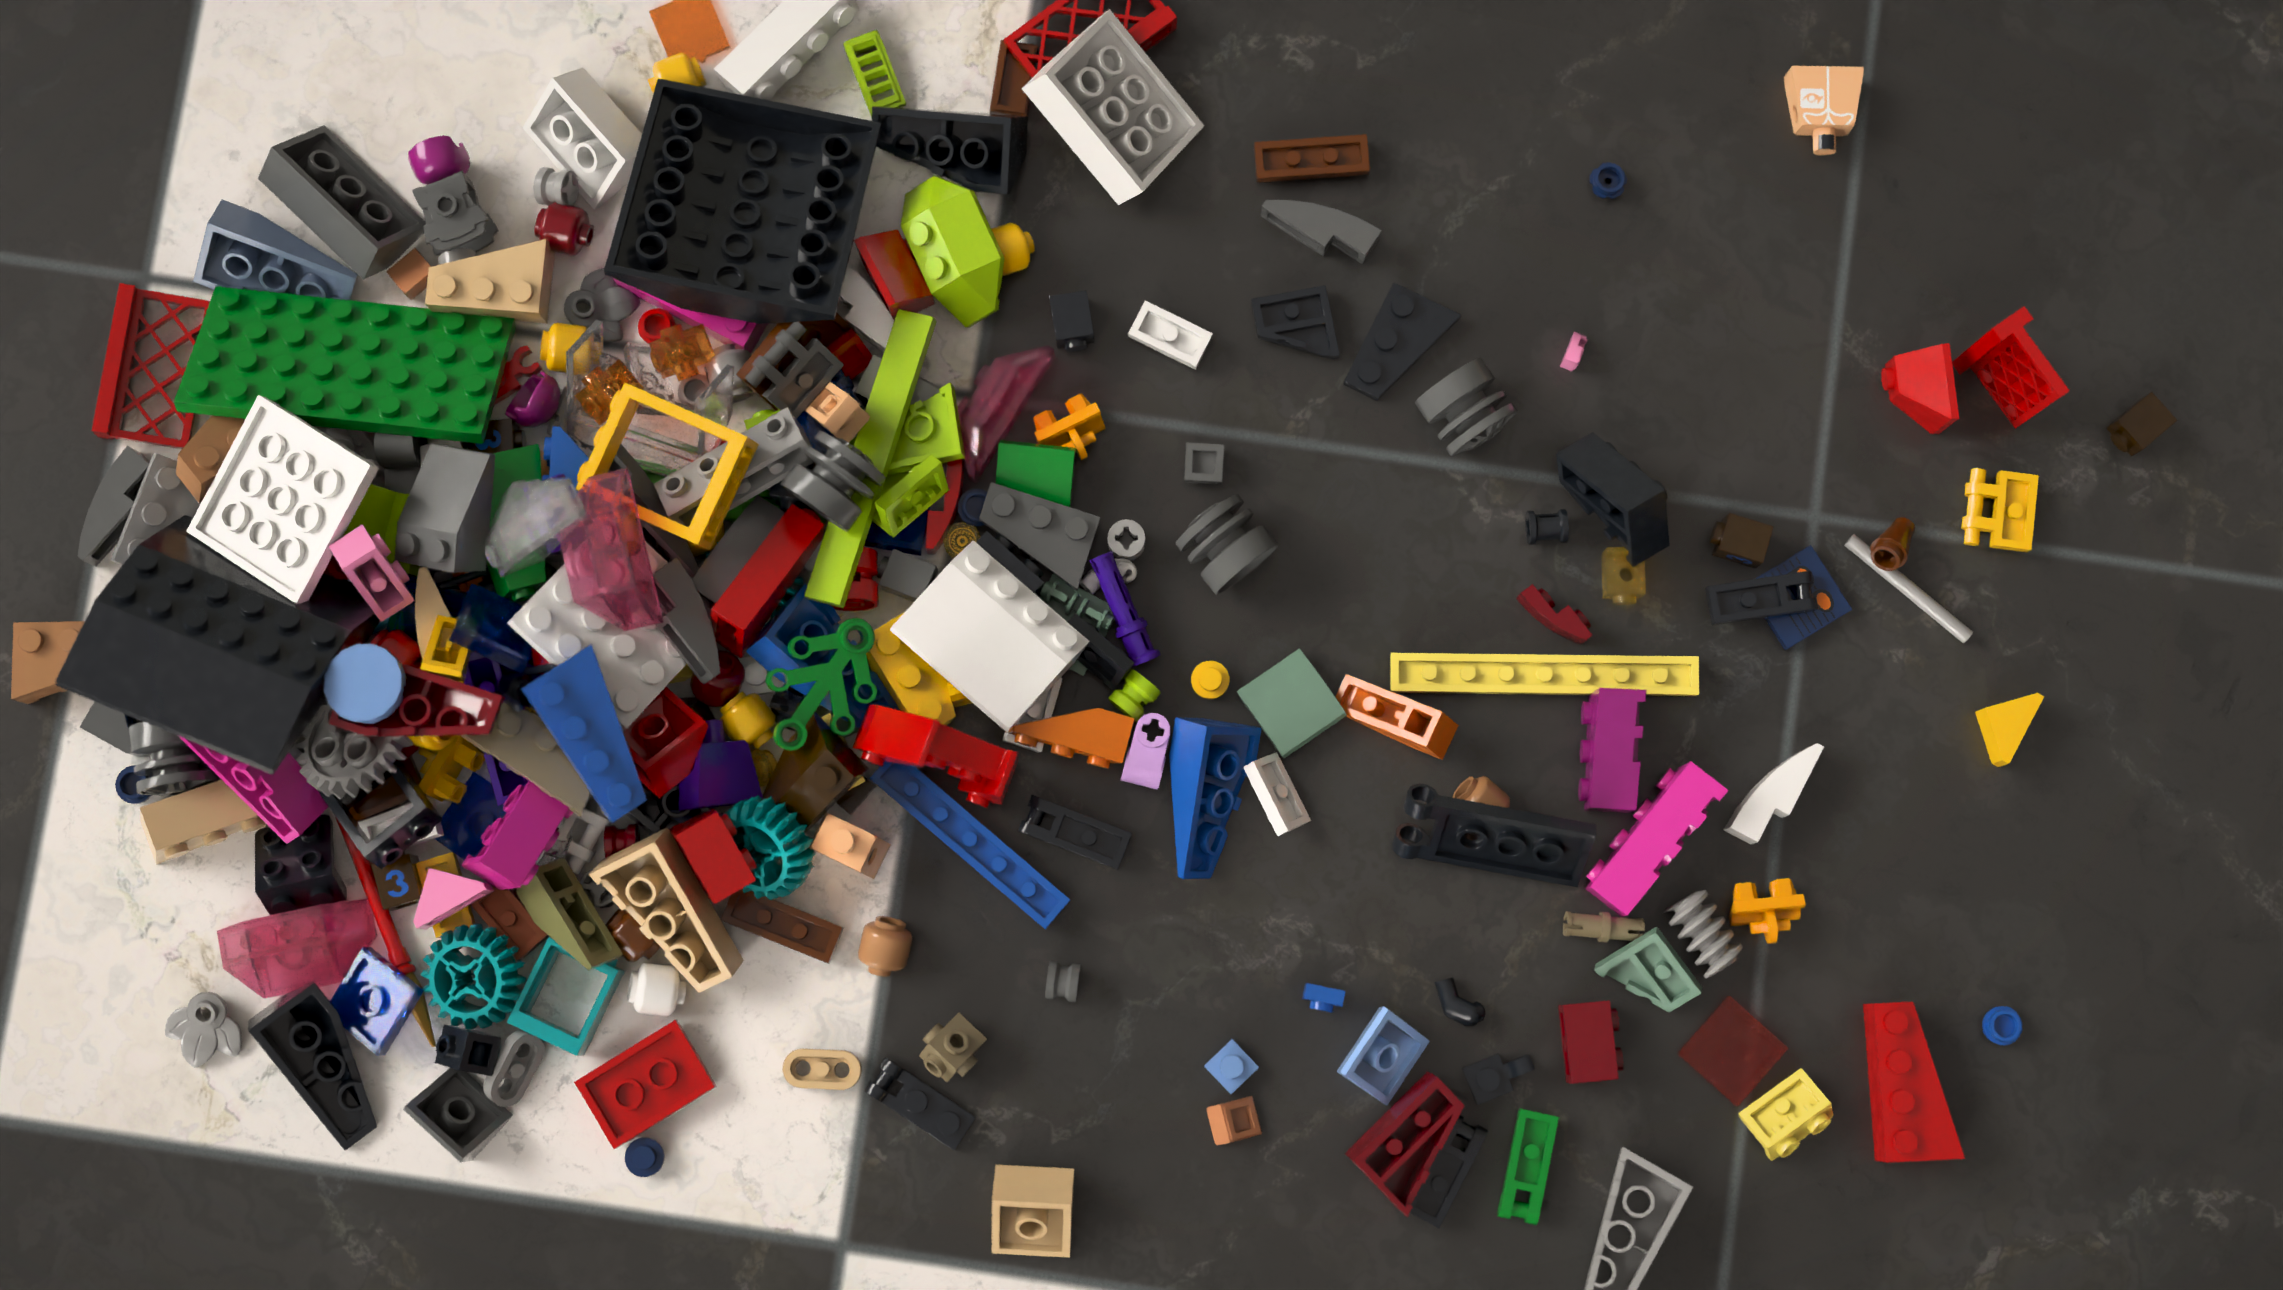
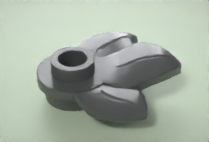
M603 268L585 276L580 290L571 293L566 298L564 314L572 325L585 326L595 339L613 342L622 340L623 331L619 321L632 315L639 307L640 300L631 291L622 287H615L616 282L612 277L604 274ZM581 302L587 303L590 306V310L586 313H581L576 309V305Z

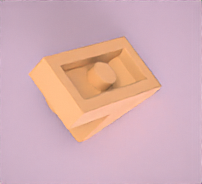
M831 382L823 388L804 410L837 438L844 439L848 443L870 418L869 414L859 406L860 404Z

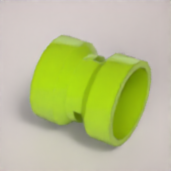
M1132 669L1125 677L1123 689H1115L1108 697V700L1123 714L1135 718L1134 722L1137 723L1144 715L1143 706L1154 702L1161 692L1144 676Z

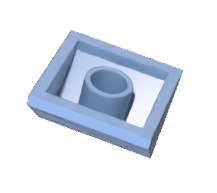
M1384 1006L1379 1007L1337 1072L1388 1106L1430 1041Z

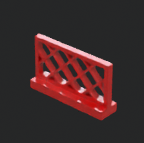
M1057 0L1003 39L1004 44L1032 79L1042 69L1043 63L1047 64L1054 58L1044 56L1046 38L1067 40L1068 44H1070L1079 36L1074 34L1076 16L1098 19L1104 13L1105 0H1100L1099 11L1077 9L1079 0ZM1127 0L1125 15L1114 14L1120 22H1124L1125 29L1144 52L1177 29V16L1169 6L1165 7L1161 0H1148L1155 10L1145 18L1130 16L1132 0ZM1073 2V8L1066 7ZM1055 14L1072 15L1069 33L1048 31L1049 19ZM1044 23V25H1043V30H1041V29H1036L1037 27H1039L1040 25H1042V24ZM1128 23L1135 24L1133 27L1128 29ZM1026 35L1042 37L1039 55L1023 53L1016 43ZM1030 61L1038 62L1037 70Z
M119 283L92 425V432L97 437L112 440L117 438L183 449L191 440L195 413H186L184 418L180 412H177L175 404L163 389L183 377L186 366L184 368L180 367L170 352L188 340L194 346L196 341L193 337L199 333L202 325L200 324L188 332L177 316L192 307L204 309L205 317L210 301L136 288L135 285ZM145 300L162 302L169 313L152 325H149L142 315ZM168 303L180 306L172 310ZM174 319L185 335L166 347L154 331ZM142 321L143 324L146 326V329L139 332L140 324ZM152 334L162 350L143 362L135 352L138 341ZM167 355L178 372L159 384L148 367ZM135 357L140 365L132 369ZM144 370L155 387L136 399L129 390L130 379ZM160 392L171 406V409L152 421L141 404ZM128 394L133 402L125 406ZM136 407L148 421L147 425L136 432L121 430L123 416ZM176 413L184 424L181 440L164 437L157 425ZM151 429H154L158 436L149 435L145 433H147Z
M2025 306L1990 329L1952 361V365L1959 375L1969 368L1972 369L2015 429L2070 391L2023 328L2034 319Z

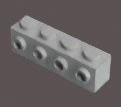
M788 407L771 415L747 431L740 433L759 445L728 511L784 480L795 463L806 467L814 462L805 452L808 446L812 447L803 427ZM728 442L703 454L700 458L670 473L667 477L654 484L669 519L689 528Z

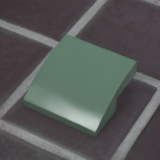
M1300 648L1236 691L1241 701L1260 724L1263 732L1283 759L1347 716L1336 697Z

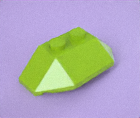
M932 176L905 194L900 227L930 293L966 328H970L999 310L1000 300L998 296L1002 284L1004 256L974 191L944 180L941 177Z

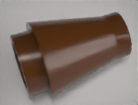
M1904 517L1896 518L1893 524L1872 542L1870 547L1871 560L1878 568L1885 571H1894L1906 563L1912 535L1915 532L1914 523Z

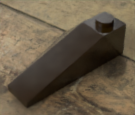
M814 713L805 725L807 730L805 744L797 750H783L762 795L763 799L772 797L776 805L786 803V811L789 814L798 812L796 821L799 825H807L804 831L805 834L870 769L838 735L831 731L829 725L817 713ZM795 733L788 739L787 742H791L795 738Z

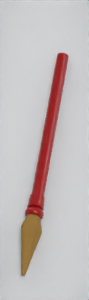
M336 818L388 950L387 955L391 967L395 969L393 976L395 979H399L401 995L430 1045L435 1047L436 1043L425 994L422 991L423 987L414 974L416 967L414 964H410L411 958L406 948L402 945L389 910H383L370 861L364 858Z

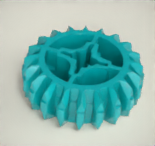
M759 795L749 800L747 798L741 800L725 812L738 832L732 838L739 851L746 847L757 866L756 869L751 871L756 881L743 888L744 893L753 890L757 899L766 896L771 901L779 896L783 898L785 895H790L805 883L808 874L811 873L814 867L811 861L816 852L809 848L814 839L805 835L804 831L807 825H799L796 821L798 812L789 814L786 811V803L776 805L772 797L762 799Z
M476 923L470 925V927L464 924L455 927L454 931L444 932L441 935V940L432 943L430 948L433 953L426 955L423 959L430 968L423 970L420 975L429 979V984L424 986L422 991L432 992L434 998L430 1000L428 1005L432 1007L439 1005L441 1007L438 1017L446 1018L451 1015V1026L464 1024L465 1029L468 1030L477 1028V1026L485 1029L492 1026L493 1022L499 1023L505 1020L507 1017L506 1013L512 1012L516 1004L514 1000H518L522 992L517 985L525 983L527 979L523 975L518 974V969L524 967L526 962H516L513 956L517 954L519 948L514 946L508 949L506 947L509 936L501 935L496 938V928L488 927L484 930L482 924ZM462 947H471L483 954L474 959L470 955L464 956L459 950ZM473 994L478 999L483 997L488 1004L486 1006H477L469 1003L465 998Z

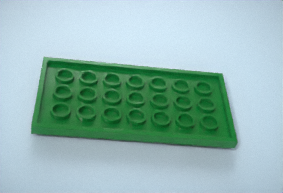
M216 286L177 391L174 404L177 412L246 419L258 395L277 403L312 426L483 444L516 330L515 318L469 315L457 312H432L429 308Z

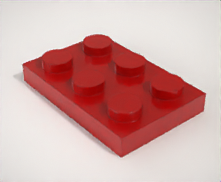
M678 1020L672 1021L574 1082L613 1149H617L717 1087Z

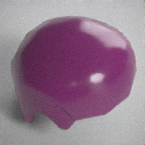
M445 135L428 138L417 143L408 152V161L417 180L424 185H428L460 171L466 174L471 162L463 143H459L460 147H458L451 137Z
M543 371L540 372L543 378L534 374L525 382L505 411L507 417L524 427L532 428L546 423L558 409L561 398L558 383L553 377Z

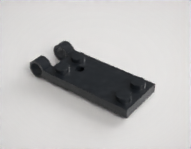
M1414 784L1408 789L1404 810L1409 816L1418 820H1435L1431 835H1426L1425 831L1416 824L1404 823L1396 829L1392 848L1398 856L1405 859L1420 858L1578 887L1596 838V824L1441 796L1429 785ZM1416 800H1422L1427 804L1419 803ZM1403 839H1409L1414 841L1415 843H1409L1404 841Z

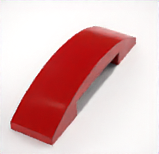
M963 459L947 462L946 481L949 491L944 497V511L928 510L925 545L927 554H936L947 538L958 512V502L962 495Z

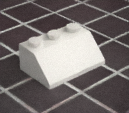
M583 67L553 77L522 128L560 171L571 170L575 172L578 178V192L595 210L629 183L642 133Z

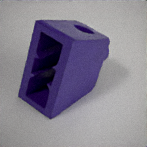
M723 719L706 721L708 729L691 773L679 782V811L734 806L741 800L746 798L749 800L758 795L763 799L749 744L745 740L725 742Z

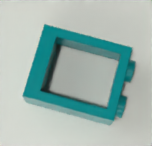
M548 937L507 1023L576 1056H584L625 971L616 967L618 959L594 968L608 976L578 1036L530 1013L559 953L575 959L551 937Z

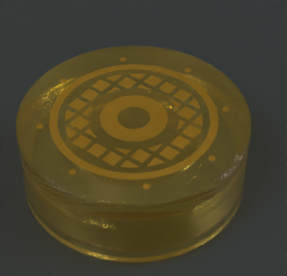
M966 522L953 524L943 539L944 548L947 554L954 559L973 540L977 542L981 535L972 524L969 525Z

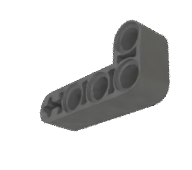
M375 433L374 451L378 464L384 468L386 489L410 494L421 468L420 447L428 444L427 438ZM407 574L410 578L409 581L417 583L418 576Z

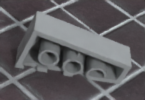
M1622 1147L1584 1290H1637L1693 1186Z

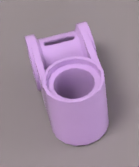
M1149 713L1139 719L1131 747L1128 748L1121 781L1158 790L1170 736V725L1164 716L1158 713ZM1151 721H1157L1158 729L1163 730V736H1156L1154 742L1148 741L1147 733L1142 731V726H1149Z

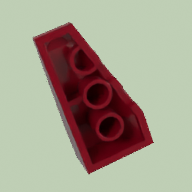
M401 663L406 675V686H404L403 698L399 707L391 715L376 723L363 724L347 720L333 710L328 724L366 737L491 735L505 697Z

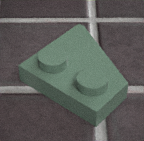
M1658 927L1653 928L1595 964L1594 970L1598 975L1612 977L1625 984L1626 990L1637 996L1649 998L1654 1005L1667 1012L1673 1011L1702 993L1701 984Z

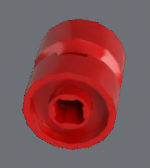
M863 547L845 606L840 608L830 605L835 610L857 612L871 610L878 606V583L872 579L878 574V552L876 550Z

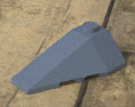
M222 199L207 223L193 282L211 289L219 286L351 300L358 274L263 215Z

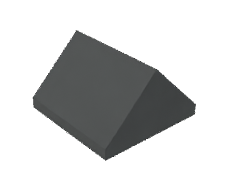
M452 1068L444 1072L403 1108L410 1117L460 1163L474 1160L513 1116L505 1107L498 1106L489 1100L484 1093V1088L467 1072Z

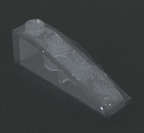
M554 478L545 481L533 479L528 482L517 480L512 482L502 494L484 542L487 560L493 568H497L501 577L542 562L587 515L570 478Z

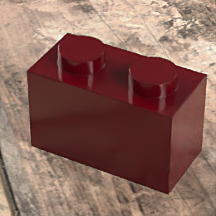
M1610 1000L1558 1005L1566 1083L1573 1084L1619 1079L1618 1071H1622L1624 1067L1621 1047H1615L1614 1032L1619 1031V1017L1617 1009L1611 1008Z

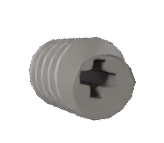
M1701 890L1681 899L1663 913L1675 912L1669 925L1683 924L1684 928L1677 937L1679 940L1692 938V942L1686 948V951L1689 953L1700 950L1701 954L1694 963L1696 966L1709 964V969L1703 975L1707 979L1734 963L1738 959L1736 956L1743 946L1739 942L1728 944L1734 932L1731 929L1719 931L1725 923V918L1723 916L1710 917L1717 906L1715 903L1702 905V902L1708 896V892Z

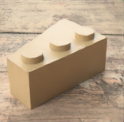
M543 239L429 267L425 305L432 312H457L469 315L515 318V321L548 323L555 252L550 249L548 240Z
M223 780L139 807L141 825L156 865L185 855L189 851L201 846H211L226 840L228 835L242 830L243 833H248L266 825Z

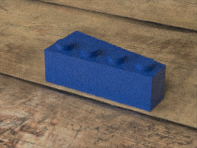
M592 644L521 689L610 822H615L647 800Z

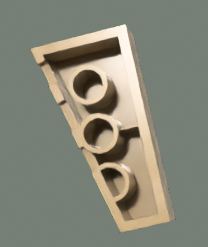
M668 827L601 860L588 874L598 885L601 883L614 896L612 900L622 911L626 909L641 925L639 929L649 940L653 938L666 952L664 956L699 993L733 977L743 963L742 956Z

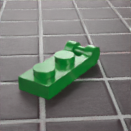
M1518 1109L1502 1195L1498 1206V1217L1510 1219L1511 1216L1524 1218L1525 1223L1537 1225L1559 1117ZM1517 1189L1530 1192L1528 1203L1515 1200Z

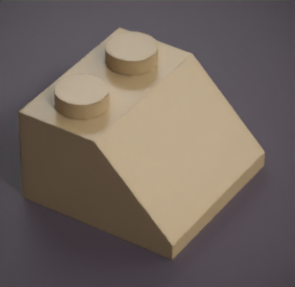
M1018 1165L995 1166L992 1196V1254L1070 1258L1074 1169Z

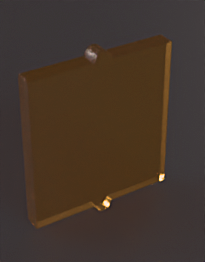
M673 0L649 11L668 57L684 52L690 59L696 57L700 63H704L707 57L731 48L711 0Z

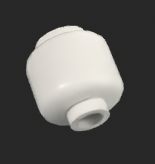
M644 963L640 966L638 972H631L627 1001L633 1003L636 1012L640 1014L669 1016L675 1010L676 1004H684L687 983L686 981H680L679 972L674 966Z

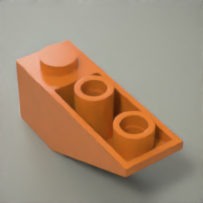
M1092 708L1016 724L1006 733L1016 735L1014 739L1016 743L1034 748L1037 747L1038 742L1052 746L1050 752L1053 754L1073 758L1075 752L1088 756L1086 763L1109 769L1110 763H1123L1135 718L1101 708Z

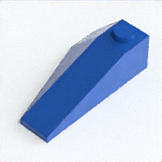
M807 584L799 588L769 620L746 649V652L767 671L775 668L792 670L828 663L837 650L812 652L806 659H795L788 652V643L792 638L796 636L812 638L834 634L839 627L838 622L841 621L835 609L829 604L809 600L804 596ZM798 640L794 645V650L797 654L803 655L807 651V645L804 641ZM849 640L852 645H857L855 640ZM850 659L843 669L842 675L849 713L855 720V726L860 728L869 704L900 710L876 672L870 671L871 682L877 688L876 698L867 704L858 703L853 699L851 690L856 680ZM777 672L773 675L785 683V677L782 673ZM815 681L792 685L791 687L806 696ZM865 684L861 685L858 689L860 698L867 699L870 696V688ZM828 691L820 705L833 712Z
M1175 717L1169 759L1179 878L1211 879L1228 836L1225 826L1231 811H1238L1242 801L1237 796L1245 776L1248 777L1243 767L1257 760L1262 728L1205 718Z

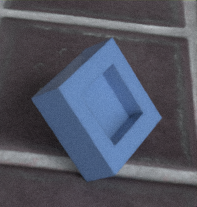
M1233 1039L1204 1065L1230 1094L1259 1068Z

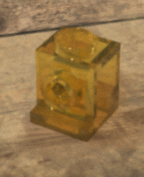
M1607 547L1602 552L1603 599H1613V604L1616 605L1636 604V598H1642L1646 594L1645 561L1632 567L1626 560L1628 550L1625 547ZM1621 569H1628L1631 571V581H1624L1621 579Z

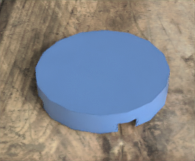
M356 644L342 650L331 661L324 677V693L329 706L339 716L352 722L363 724L376 723L391 715L399 707L403 698L404 686H406V675L401 662L390 651L374 644Z

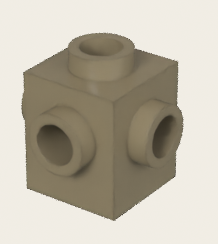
M958 1012L945 1027L937 1023L923 1038L927 1046L919 1057L924 1060V1065L931 1074L936 1077H942L948 1082L956 1073L964 1077L978 1062L974 1055L987 1038Z

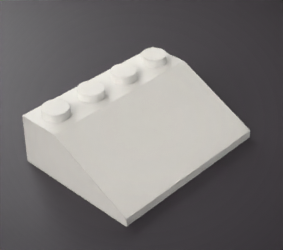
M1110 9L1104 12L1050 60L1022 88L1118 205L1142 193L1204 127L1203 123Z
M974 540L944 568L890 629L892 633L1006 732L1065 674L1089 643V640Z

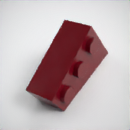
M1427 1071L1345 1154L1391 1203L1408 1217L1413 1207L1412 1203L1422 1183L1425 1184L1430 1174V1167L1439 1150L1443 1149L1465 1105L1437 1076Z

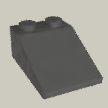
M440 444L430 445L397 522L394 561L398 560V562L452 573L486 571L495 454Z

